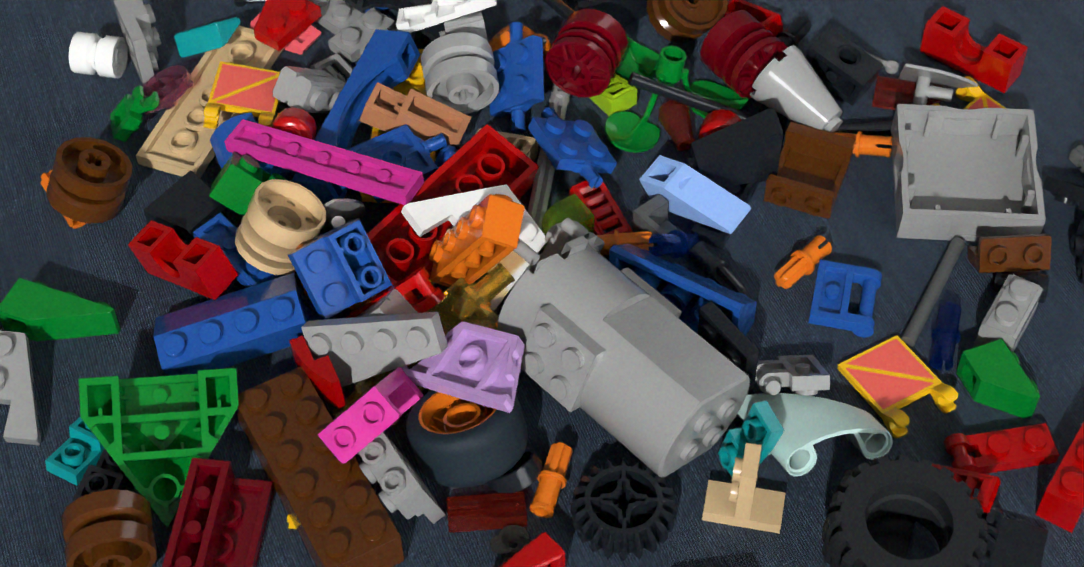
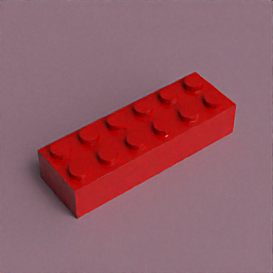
M486 124L424 181L410 203L505 184L508 185L519 200L532 187L539 165ZM399 204L367 233L392 283L391 286L408 277L422 266L431 276L433 261L429 259L431 248L434 242L440 240L449 228L452 229L454 227L450 221H446L419 237L401 213L404 205ZM417 288L411 290L416 297L421 294Z

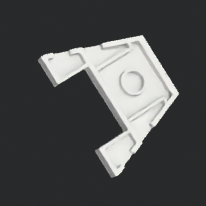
M432 0V4L400 8L396 27L398 31L412 33L495 6L497 0Z
M505 184L408 203L404 205L401 213L417 235L421 237L446 221H450L455 226L461 217H465L470 213L472 207L475 204L481 203L489 194L506 195L513 202L521 203L508 185ZM524 208L519 238L535 252L539 253L546 244L545 235ZM514 251L487 271L491 276L489 279L469 290L464 296V299L482 323L488 320L530 265Z

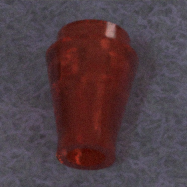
M673 100L667 101L659 108L658 120L678 150L690 149L691 143L695 139L689 106Z

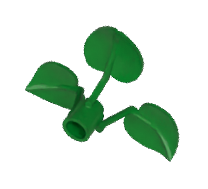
M626 35L628 45L625 60L621 61L615 71L623 79L628 81L632 72L652 79L657 78V81L671 86L682 79L685 91L737 110L747 105L749 98H741L735 91L714 82L700 80L693 82L689 86V70L684 68L687 55L681 48L666 46L661 49L659 55L655 51L636 43ZM652 93L642 118L627 111L616 112L609 116L605 123V134L609 142L618 149L632 153L645 152L652 149L658 143L660 129L647 121L658 95ZM690 107L700 117L705 118L709 114Z

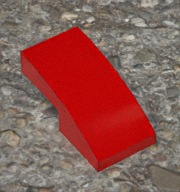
M304 336L289 340L297 368L302 367L318 395L338 408L346 406L340 380L329 355L314 360Z

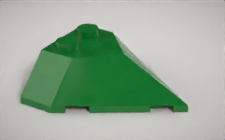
M236 368L197 370L198 374L120 379L119 376L79 378L81 419L138 492L150 503V507L166 528L169 527L177 513L192 458H209L239 407Z

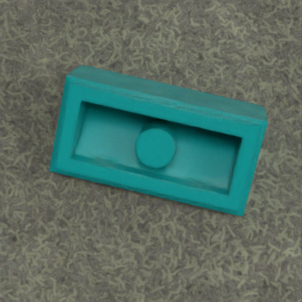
M234 17L176 33L174 39L180 57L184 58L225 46L241 23L240 19Z

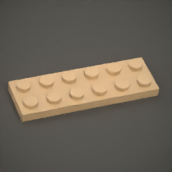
M238 26L225 46L206 51L136 154L138 164L181 177L192 171L201 178L215 156L210 138L216 129L203 127V122L205 119L204 108L208 103L220 61L270 70L283 49L277 51L255 39L253 29ZM220 111L217 127L228 119L241 114Z

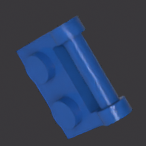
M820 259L808 323L852 331L856 336L863 338L872 336L875 328V321L872 317L876 291L880 288L882 282L881 272L872 268ZM852 283H858L862 286L858 314L848 313Z

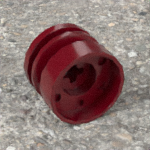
M581 9L573 12L565 20L558 32V37L553 41L546 54L545 67L548 76L556 86L571 95L590 98L601 94L609 86L616 68L620 65L626 53L628 45L626 32L616 19L605 12L597 9Z
M738 10L729 13L712 27L703 41L700 57L701 62L716 76L723 78V81L741 98H751L750 92L756 91L752 85L758 75L774 58L778 61L785 58L787 55L783 50L788 47L783 41L775 37L770 30H765V27L750 13Z

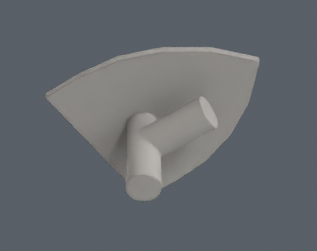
M907 63L898 77L899 81L916 83L913 99L914 105H926L927 98L951 102L953 89L943 87H978L977 83L962 76Z
M332 199L323 204L326 210V222L323 228L329 227V230L345 224L346 221L365 216L364 203L354 199Z

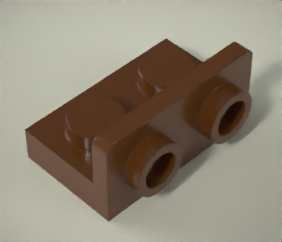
M1049 234L980 237L978 246H968V261L979 273L1050 270L1052 237Z

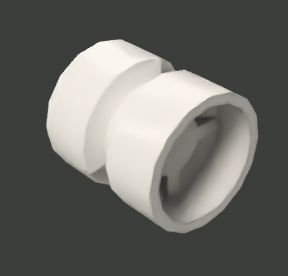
M76 32L69 47V65L74 73L94 75L97 72L99 76L120 78L124 74L128 58V47L124 37L106 35L104 38H100L98 34Z

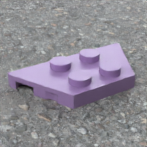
M462 321L446 334L448 347L441 354L423 359L411 369L406 365L401 367L416 386L511 413L514 407L525 345L518 335Z

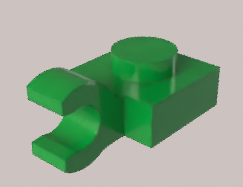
M139 85L134 88L132 95L126 94L110 114L114 139L125 142L133 131H137L140 128L143 119L142 113L152 111L159 105L158 92L154 91L151 96L143 98V86Z

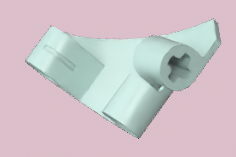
M765 393L749 394L746 396L738 412L739 417L745 421L753 403L768 402L785 430L768 456L772 454L784 469L795 477L807 474L814 467L817 454L813 445L825 439L845 434L849 441L870 460L883 457L889 452L893 443L892 435L869 412L826 398L789 393H778L777 395Z

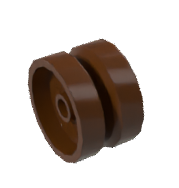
M647 0L646 9L650 23L657 33L669 41L687 43L695 41L723 18L727 11L728 0Z
M76 137L64 141L57 149L53 170L47 185L46 195L50 205L60 214L74 221L89 224L104 223L114 219L121 211L125 190L128 188L132 175V164L128 156L120 148L105 140L92 137Z
M115 489L92 492L73 501L66 507L61 516L66 543L65 556L67 567H153L157 560L154 533L152 532L150 503L140 494L129 490Z

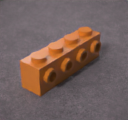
M489 194L481 203L475 204L470 213L465 217H461L452 229L449 228L440 240L434 242L429 257L430 261H433L430 281L460 291L467 289L517 248L525 206L513 202L510 197L502 194Z

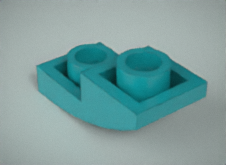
M767 401L753 403L743 426L728 430L718 451L720 462L727 469L731 477L733 475L735 457H744L746 443L762 445L760 465L785 431Z
M81 417L69 426L70 438L45 460L46 471L76 486L81 483L88 466H96L104 450L103 445Z

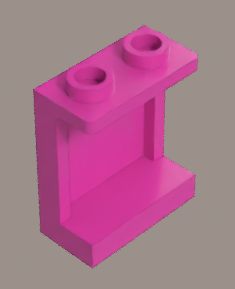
M399 366L322 430L318 436L342 464H345L423 397V393Z

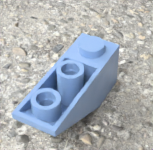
M661 155L657 157L639 179L650 199L660 194L669 202L668 212L732 234L751 210L750 205L685 163Z

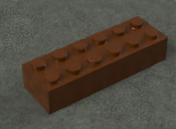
M298 367L239 393V407L236 410L239 424L270 481H273L280 500L290 515L316 566L393 567L403 562L404 555L401 536L368 479L360 469L355 457L353 456L348 462L342 464L318 436L322 430L333 422V419L302 367Z

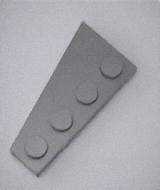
M438 312L311 320L301 327L313 359L316 360L329 355L340 380L341 387L397 369L399 366L402 367L441 354L448 347Z

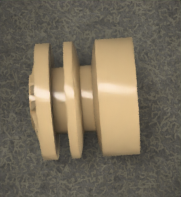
M279 179L262 182L255 190L248 205L247 213L243 216L241 224L235 233L234 243L238 253L247 263L260 271L273 275L295 273L296 271L288 254L294 252L298 245L310 243L319 236L326 222V210L320 199L312 191L300 184Z

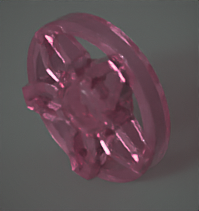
M182 65L168 67L156 73L143 84V98L151 96L154 91L158 92L159 97L157 108L144 112V114L147 115L164 108L169 110L175 106L176 100L193 85L191 74L186 67Z

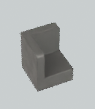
M660 194L633 210L632 225L633 232H652L653 252L658 257L663 256L684 242V234L667 220L669 202Z

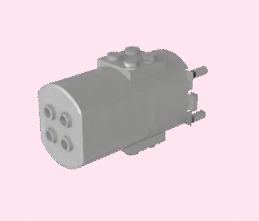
M569 217L561 224V228L574 238L566 242L561 254L570 251L566 259H563L556 253L539 261L540 255L519 238L517 248L513 251L531 266L538 262L534 274L527 270L515 284L501 309L497 328L488 320L484 321L480 326L518 335L525 345L520 369L569 412L578 408L584 410L659 477L668 476L710 450L738 414L749 390V376L679 319L682 311L630 268L627 267L620 271L592 247L597 236L588 239L589 233Z

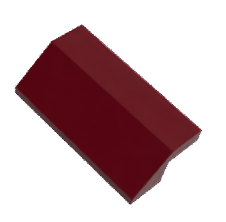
M192 458L162 567H256L275 490L273 481L235 478L230 461Z

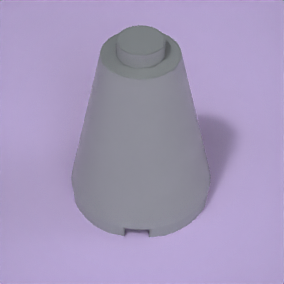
M795 45L783 50L787 55L781 61L774 58L758 75L752 85L756 91L750 92V96L770 109L775 108L777 113L795 123L834 133L843 122L840 119L843 111L801 50Z

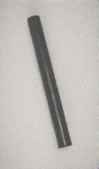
M959 237L952 239L901 338L908 347L915 345L965 247V241Z

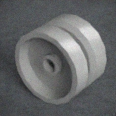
M466 32L451 33L436 38L422 52L421 66L425 79L426 96L459 112L469 114L485 108L498 95L499 82L497 71L494 68L492 47L483 37Z

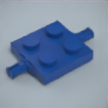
M512 22V24H509L510 42L505 47L493 51L494 68L497 71L499 93L494 101L490 103V115L501 118L511 114V131L522 133L526 131V111L533 105L544 101L543 38L531 35L523 39V23Z
M547 107L542 111L541 115L543 118L533 117L528 129L556 170L580 173L591 188L593 186L597 188L603 182V178L598 173L612 174L617 162L608 151L607 146L597 136L591 124L584 120H563L557 115L553 107L551 109Z
M407 124L347 150L423 172L425 181L438 169V166L430 157V153L446 147L447 142L442 133L424 141L414 135ZM338 185L342 192L349 189ZM373 196L374 199L377 201V203H380V202H383V201L386 200V199H382V198Z

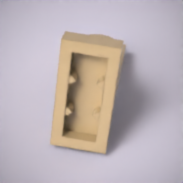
M746 443L744 457H735L732 483L708 480L702 516L703 521L780 534L786 493L755 487L762 445Z

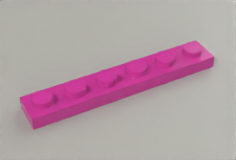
M245 119L240 121L224 141L228 152H236L241 156L248 155L255 160L402 205L410 203L424 183L423 172Z

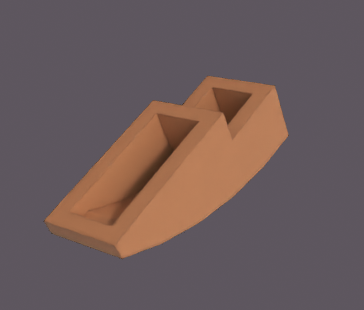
M377 82L364 106L359 121L386 132L407 124L413 134L424 141L442 133L447 144L459 145L472 117L413 89H410L406 96Z

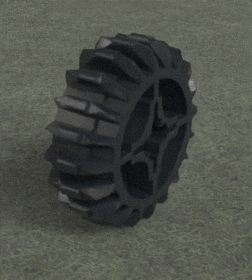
M624 458L620 461L619 466H613L607 460L604 464V470L593 466L590 476L582 475L580 487H575L573 501L570 504V513L573 517L572 525L575 530L579 531L581 542L590 541V548L593 553L604 548V555L607 560L613 555V552L620 553V558L623 562L627 559L628 553H634L640 560L643 556V549L654 554L658 543L665 544V541L668 539V532H672L674 528V516L677 511L674 492L672 488H667L665 477H656V473L650 468L645 471L642 470V464L639 460L634 466H627ZM621 501L625 502L626 518L622 517Z

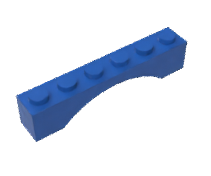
M375 30L345 86L339 93L330 113L325 118L321 129L314 139L315 141L346 150L351 148L352 140L361 123L359 120L364 106L376 83L378 82L391 89L408 79L421 54L409 32ZM295 172L292 182L312 191L322 204L332 199H343L348 191L346 189L342 192L336 184Z

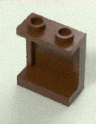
M790 122L786 131L785 144L780 154L777 176L769 174L766 181L764 201L802 211L813 216L830 219L851 164L856 139Z

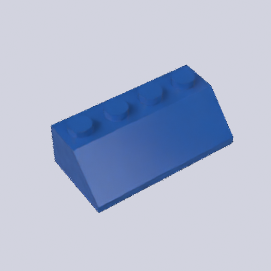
M631 244L613 245L609 250L610 263L620 271L627 267L630 268L680 309L682 313L679 319L697 334L700 308L711 301L745 336L753 326L757 302L745 294L732 291L717 284L712 279L699 276L686 270L679 264H673L655 256L648 250L640 249Z
M291 273L220 296L216 300L211 299L156 317L153 337L161 369L166 376L198 374L197 370L223 369L290 347L289 340L304 336L301 327L309 319L296 275Z

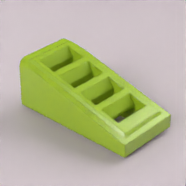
M614 74L608 86L609 88L599 95L590 97L608 116H611L616 112L626 111L637 104L638 89L628 85L627 80Z

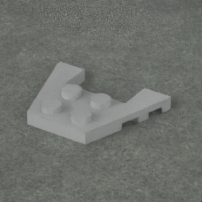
M0 331V404L10 405L3 438L9 443L40 446L41 434L38 429V410L34 397V378L29 339L26 333Z

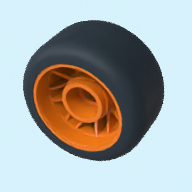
M430 390L416 402L407 419V436L420 470L432 482L442 486L465 488L490 482L509 471L522 457L527 446L528 431L517 396H515L513 410L511 413H507Z

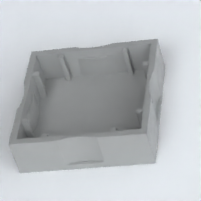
M897 104L891 126L897 238L952 241L954 237H959L964 241L979 242L980 237L1041 234L1046 217L1042 181L1036 166L1038 144L1034 110L1007 108L957 109L937 105Z

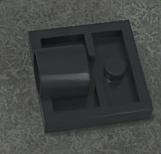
M711 301L700 308L698 335L749 376L750 386L747 395L753 394L759 350Z

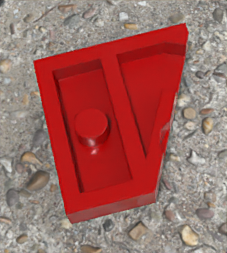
M266 0L253 29L255 39L280 51L322 16L320 6L308 0Z

